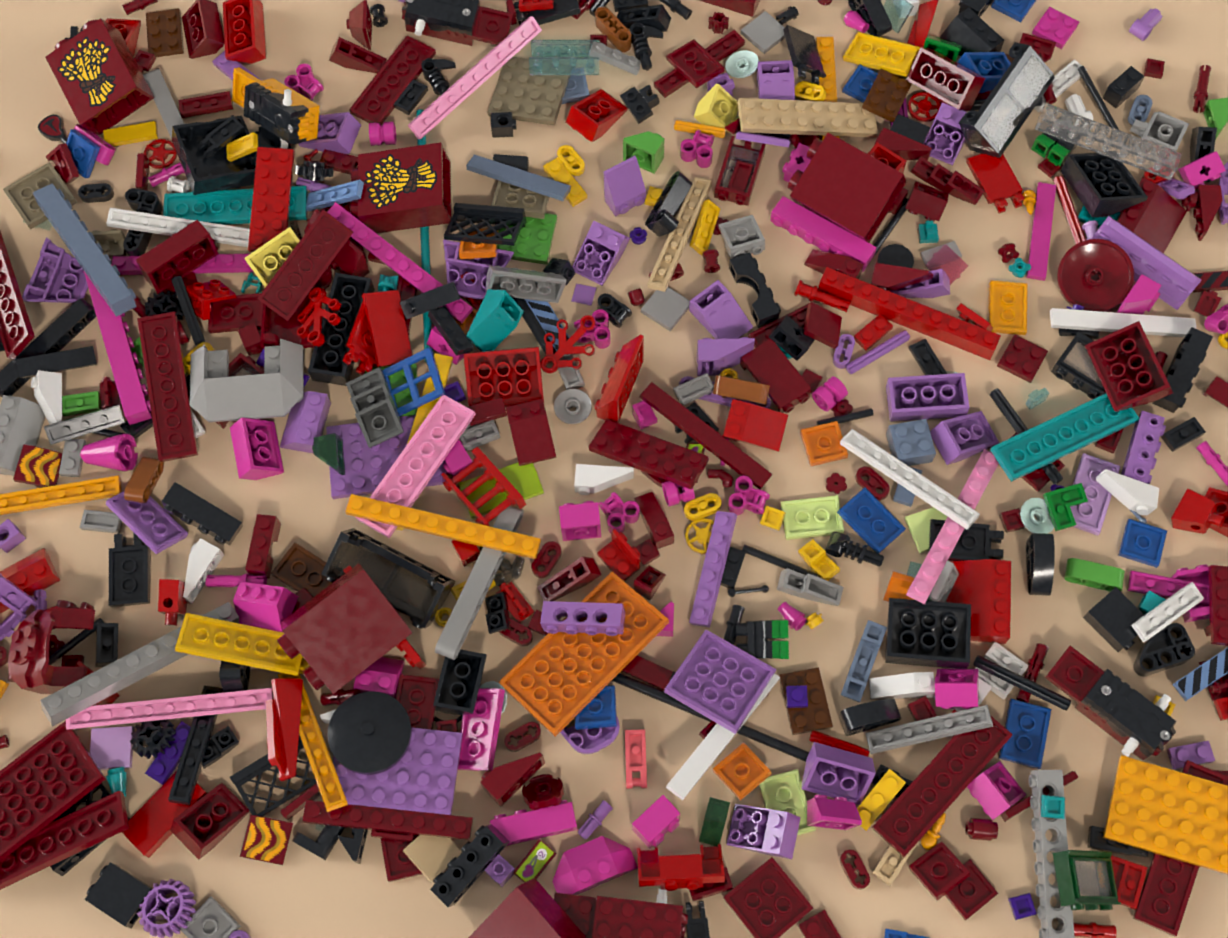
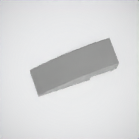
M788 568L781 571L777 590L787 594L839 606L844 588L809 573L804 575Z

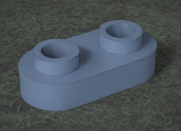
M1139 95L1135 98L1128 116V122L1131 125L1137 119L1146 122L1153 104L1149 96Z

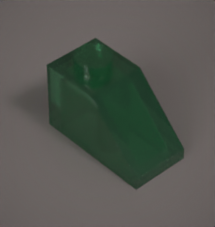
M336 433L315 437L314 445L312 446L313 454L340 475H345L343 440Z
M712 797L709 798L699 842L712 846L720 844L730 802Z

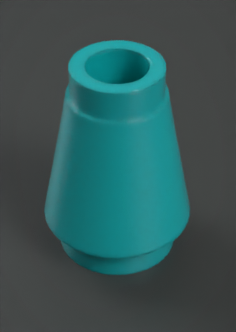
M124 767L107 770L108 775L106 778L112 794L120 790L124 797H126L127 772H125Z

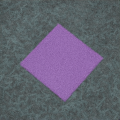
M576 283L572 302L592 306L596 287Z

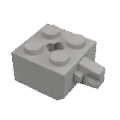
M1154 112L1149 123L1135 120L1130 131L1141 137L1136 149L1170 162L1180 145L1189 123L1162 112Z

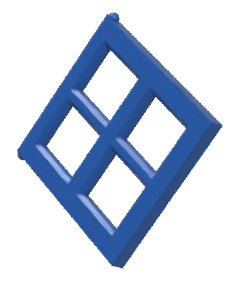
M430 347L382 370L399 416L445 395ZM426 358L429 372L414 379L411 365ZM403 369L407 383L392 389L388 376ZM431 377L435 390L420 397L416 384ZM409 388L413 401L398 408L394 394Z

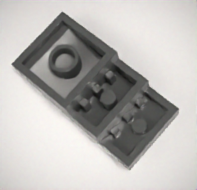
M381 368L372 370L346 383L356 412L355 416L369 448L404 433L396 405Z

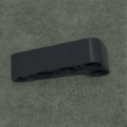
M680 171L675 172L671 176L645 222V226L658 237L669 234L676 229L679 221L675 218V215L692 186V182Z
M131 188L125 193V199L132 210L156 215L161 214L163 206L156 193L137 188ZM128 230L123 243L129 256H141L144 254L153 233Z

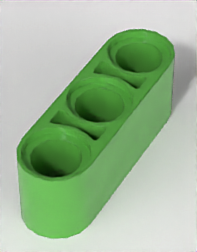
M1070 558L1067 559L1064 579L1071 583L1109 592L1116 587L1121 592L1125 571L1108 565Z

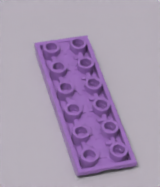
M1110 216L1107 217L1091 238L1108 240L1120 246L1131 259L1134 268V281L1137 282L1141 274L1162 285L1158 291L1161 293L1159 298L1176 310L1180 308L1202 280Z

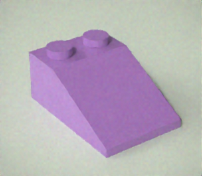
M349 112L319 115L317 138L299 143L298 145L324 152V149L350 154L361 124Z
M636 156L603 172L605 202L615 217L625 214L629 209L640 206L645 202L646 189Z
M982 411L941 421L930 431L931 437L947 465L962 461L1000 443Z

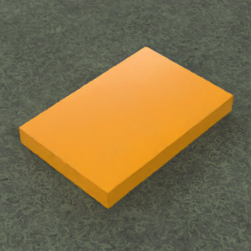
M990 281L988 322L993 327L991 332L1026 335L1027 283Z

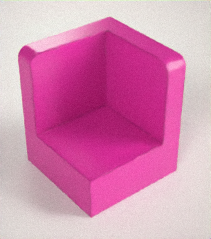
M645 401L632 405V415L640 430L658 423V419L651 406Z

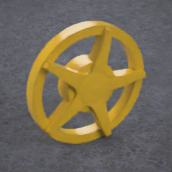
M702 518L689 524L686 529L685 539L691 550L699 554H706L707 543H709L711 536L709 529L714 524V521ZM701 522L708 523L706 528H699L695 524ZM693 527L696 531V536L689 540L688 534ZM697 541L703 544L704 550L695 548L691 543Z

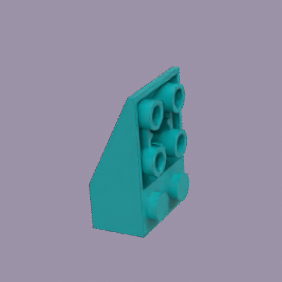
M488 289L466 336L481 352L493 351L517 327L524 311L505 290Z

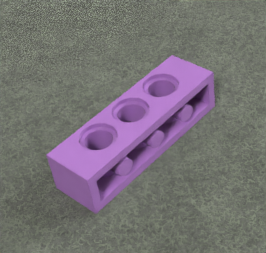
M543 601L540 624L543 630L550 634H556L557 632H566L568 634L586 633L588 635L604 633L609 636H616L617 634H623L625 609L623 604ZM561 617H567L564 621H559ZM582 617H587L585 621L579 622ZM601 618H607L604 622H598Z

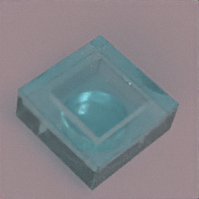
M1046 388L1040 391L1036 389L1028 395L1029 398L1026 406L1029 410L1047 399L1049 395Z

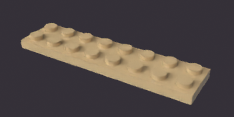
M739 98L737 102L741 132L826 136L829 132L834 136L874 138L878 135L875 114L863 109V103Z

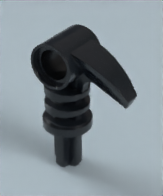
M634 23L630 27L635 57L640 60L642 69L648 71L652 68L650 60L652 51L649 48L647 38L663 39V32L642 23Z
M432 58L423 60L421 67L424 79L431 84L435 94L442 95L449 89L450 84L443 77L441 70L456 68L455 62Z
M839 532L831 533L825 549L827 554L834 557H842L844 553V557L848 558L849 555L851 560L857 558L859 564L865 561L880 567L884 560L883 555L867 550V545H863L862 548L859 547V543L853 545V541L850 540L848 535Z

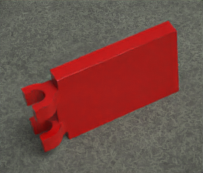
M986 154L967 158L966 163L979 187L985 190L983 194L988 204L994 203L999 214L1006 211L1005 206H1008L1007 198H1011L1015 208L1022 206L1021 201L1025 199L1022 195L1023 189L1004 154L1000 158Z
M363 302L346 345L350 350L343 358V362L347 365L351 364L352 360L358 362L360 359L362 362L356 369V372L360 375H364L365 371H372V368L377 366Z

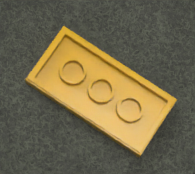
M858 32L845 52L843 60L877 70L883 69L890 73L907 77L921 47Z

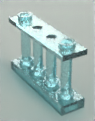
M531 40L532 57H529L530 75H599V57H591L589 53L593 41L600 43V40Z

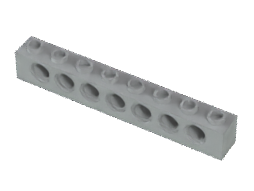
M1033 770L1031 775H1029V786L1032 788L1030 806L1034 814V818L1031 821L1032 829L1035 831L1033 850L1037 858V862L1034 864L1035 873L1038 875L1036 894L1040 902V906L1037 909L1038 918L1041 919L1039 938H1075L1073 910H1071V907L1061 906L1054 860L1051 863L1047 860L1048 852L1056 853L1068 850L1066 813L1065 819L1041 817V797L1044 786L1049 789V796L1064 797L1062 770ZM1047 830H1050L1052 833L1050 841L1045 836ZM1051 873L1055 876V883L1053 885L1048 880ZM1052 896H1055L1057 899L1055 907H1052L1050 904ZM1054 918L1058 920V927L1055 930L1052 927V920Z

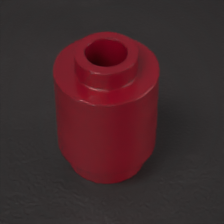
M970 818L969 822L965 824V833L973 840L991 841L992 839H997L998 824L991 819Z

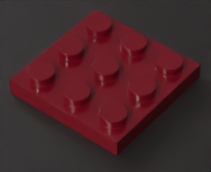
M773 857L723 897L754 938H779L813 909L812 905Z

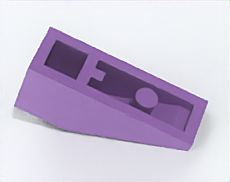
M943 269L930 271L933 274L932 279L895 291L890 290V292L905 298H936L950 295V278Z

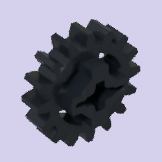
M304 161V164L295 165L294 173L303 175V179L310 181H324L326 177H333L334 168L325 166V162Z
M167 291L166 294L161 292L160 295L153 293V298H147L148 302H145L146 316L175 312L177 321L184 320V314L176 293L170 295V291Z
M168 719L141 722V726H135L137 731L131 733L134 738L130 740V743L133 745L132 749L140 757L145 756L147 759H150L151 755L157 758L159 752L165 754L164 749L166 747L171 748L170 741H175L172 735L176 731L173 729L174 725Z

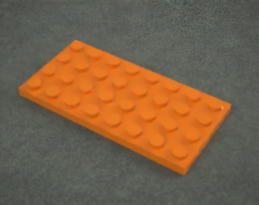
M611 572L581 602L623 604L625 609L623 634L609 636L604 633H597L596 635H588L586 633L568 634L566 632L548 633L498 682L555 737L669 623L667 617L614 572ZM582 617L579 622L585 621L587 617ZM601 618L598 622H604L607 618Z

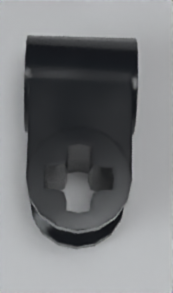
M605 293L599 296L597 310H605L608 313L609 321L614 326L620 328L622 322L632 315V311L610 294ZM607 303L609 306L605 307L602 304Z

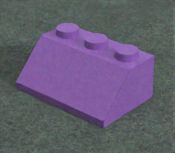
M313 391L304 392V398L290 409L280 448L317 454L331 405L327 394Z
M814 742L806 759L801 788L802 790L826 795L831 798L844 797L847 798V801L860 805L876 773L873 759Z

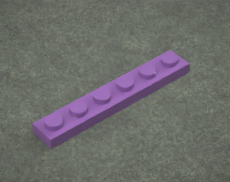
M716 512L689 621L692 625L710 628L737 519L735 513Z

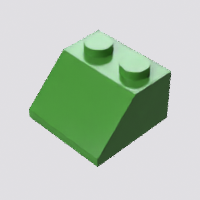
M649 131L624 138L623 161L636 156L639 168L655 174L664 159L665 138Z

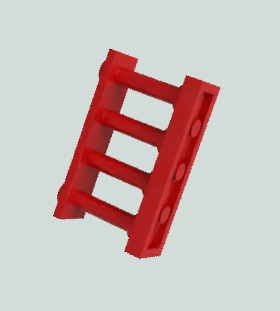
M478 447L472 450L475 457L473 462L450 479L444 472L441 474L444 479L442 483L448 492L452 490L477 518L475 520L477 524L490 526L489 522L510 505L514 506L516 504L520 510L526 506L523 496ZM483 467L485 471L481 477L462 491L457 488V483L475 469ZM493 479L496 482L495 487L471 504L466 497L485 482ZM505 492L507 499L484 517L479 513L478 509L498 493Z

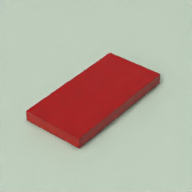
M399 290L364 293L362 298L377 367L392 366L412 356L404 313L399 303L401 302Z

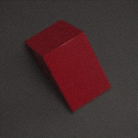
M649 565L634 580V590L651 601L666 574Z

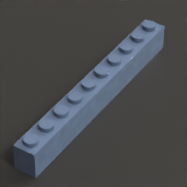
M52 183L32 192L40 209L117 317L137 307L134 301L136 298L135 293L131 288H127L128 284L124 277H119L120 273L116 266L110 265L112 262L107 254L103 255L104 251L99 243L95 244L96 240L93 234L87 232L88 229L83 221H79L80 217L76 210H71L73 208L68 199L64 200L65 197L61 189H56Z

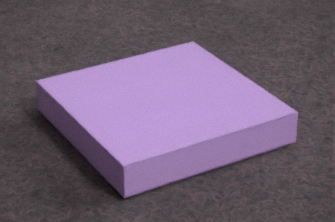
M133 726L91 729L90 755L100 770L120 767L132 768L133 745L130 743V740L134 738L131 735L134 732Z

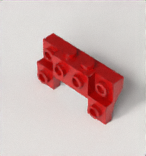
M721 844L714 847H703V845H700V854L659 856L658 847H655V850H640V848H637L639 887L660 886L661 890L667 891L683 888L696 890L703 887V883L725 882Z

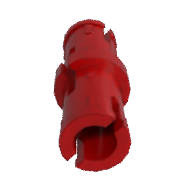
M1090 922L1089 924L1074 923V936L1116 938L1117 936L1115 925H1099L1096 922Z

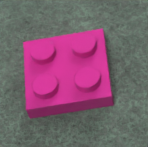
M1049 6L1033 29L1032 35L1056 42L1055 46L1062 49L1078 27L1079 21Z

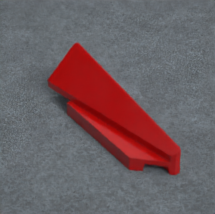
M932 0L919 5L918 18L914 21L907 44L924 47L939 0Z
M300 678L272 679L274 699L266 701L268 760L271 766L276 765L278 767L280 781L296 776L303 679Z

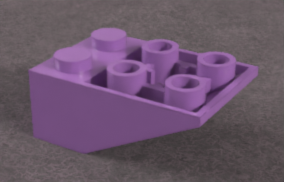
M792 60L758 62L756 73L758 98L795 100Z
M942 102L924 142V145L932 148L930 157L953 166L966 141L959 124L961 118L967 113L966 111L958 110ZM964 128L968 137L970 129Z
M593 221L572 266L575 273L603 286L623 255L630 237Z
M719 280L690 300L689 311L715 339L724 337L739 339L753 328V325L732 294Z
M724 337L721 339L703 338L698 340L697 376L706 373L708 376H716L724 369L740 364L741 357L754 349L755 338L741 337L739 339Z
M735 804L726 845L775 857L792 859L801 817L785 811Z

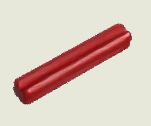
M815 730L811 732L809 738L813 743L817 742L869 757V749Z

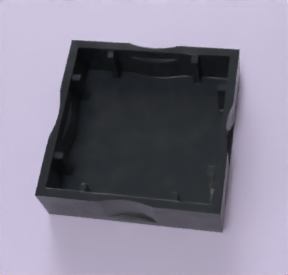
M242 115L235 117L246 130L232 141L249 134ZM228 118L172 126V142L193 195L254 185L257 151L230 162L227 160L226 146L217 151L210 159H205L203 156L204 151L208 148L203 151H198L196 148L198 143L206 138L207 134Z

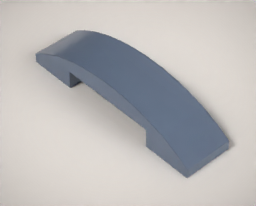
M868 620L843 686L842 696L860 703L887 630L886 626Z

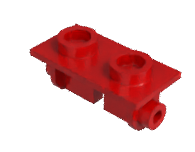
M512 582L509 584L503 583L500 586V590L496 592V594L506 593L508 610L518 623H521L535 612Z

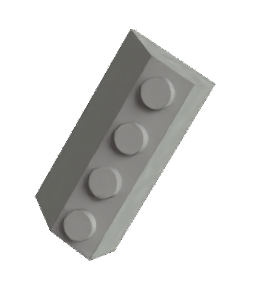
M489 266L486 275V293L488 289L505 290L513 298L553 303L559 302L566 284L565 277L560 274L501 266Z
M3 395L0 404V474L14 476L23 444L37 446L45 420V415L39 404L22 397Z

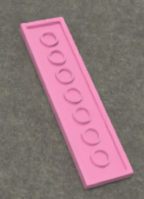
M446 395L441 396L370 498L411 508L476 415L475 412ZM356 517L358 521L387 538H390L397 526Z

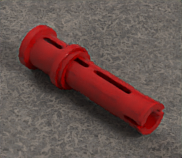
M802 280L799 281L795 296L800 295L808 298L810 302L815 300L847 313L851 301L820 291L817 286L807 285Z

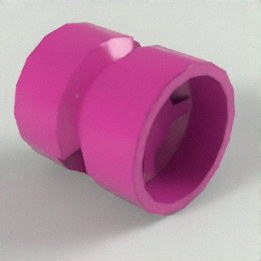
M394 121L384 122L382 126L380 123H369L371 146H379L383 142L386 145H396L397 137Z
M834 376L829 378L823 386L818 387L812 392L814 402L820 409L826 412L832 409L836 402H840L848 395L845 385Z
M670 481L662 483L663 494L668 507L679 504L681 500L688 502L695 499L693 488L691 490ZM678 488H681L682 494H679Z

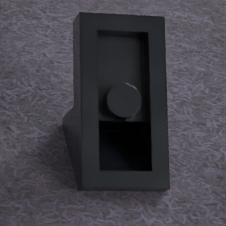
M353 828L352 835H354V838L338 836L351 859L357 864H361L368 829Z

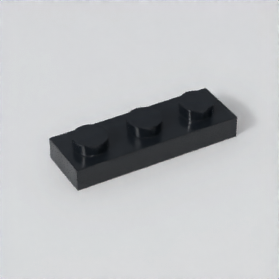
M445 306L429 310L428 317L456 356L473 350V344Z

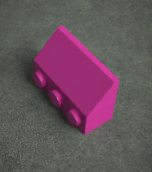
M241 417L230 427L239 479L259 480L284 473L275 423L273 421Z
M240 581L233 602L235 611L239 616V624L283 632L280 622L292 614L299 596L285 587Z

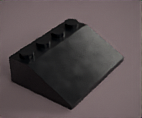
M1115 152L1068 154L1061 169V173L1092 217L1113 215L1144 202L1148 198Z
M889 598L885 663L954 669L968 668L970 664L971 604L926 601L924 605L917 600Z

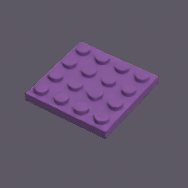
M705 630L666 686L664 693L736 734L772 679L776 669L712 632Z

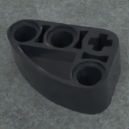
M848 0L851 10L857 11L866 23L869 24L867 32L870 35L880 37L892 30L891 21L881 0Z
M1032 533L1025 547L1029 595L1050 596L1055 563L1053 534Z
M1173 623L1151 637L1143 645L1136 657L1133 667L1136 674L1145 677L1189 661L1195 655V648L1184 626L1179 623ZM1170 631L1175 632L1177 634V638H1174L1171 635ZM1161 655L1167 658L1168 663L1161 660ZM1142 662H1146L1149 665V669L1144 668Z
M221 661L219 677L223 692L248 690L251 666Z
M884 699L859 704L842 710L839 715L846 736L885 726L902 719L895 699Z

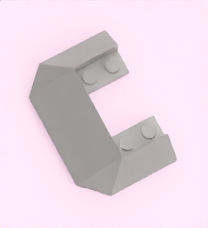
M280 339V346L265 347L264 374L229 377L228 350L208 351L204 344L191 354L189 405L209 423L235 421L241 417L251 419L285 417L290 412V409L304 398L303 345Z

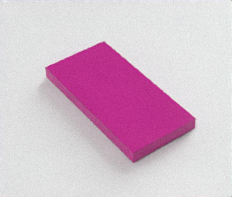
M479 688L474 713L463 715L460 733H463L458 770H493L505 690Z

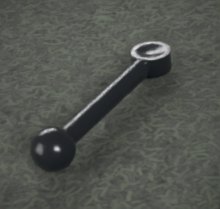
M763 585L760 588L743 590L731 588L728 590V595L734 597L735 594L760 591L766 593L769 591V587Z

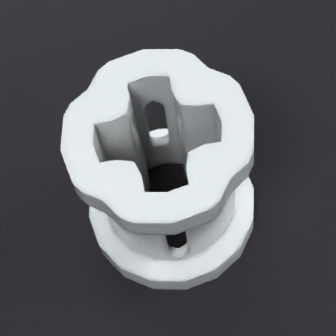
M171 176L167 182V190L169 192L188 193L190 185L188 180L183 181L176 179L175 176Z

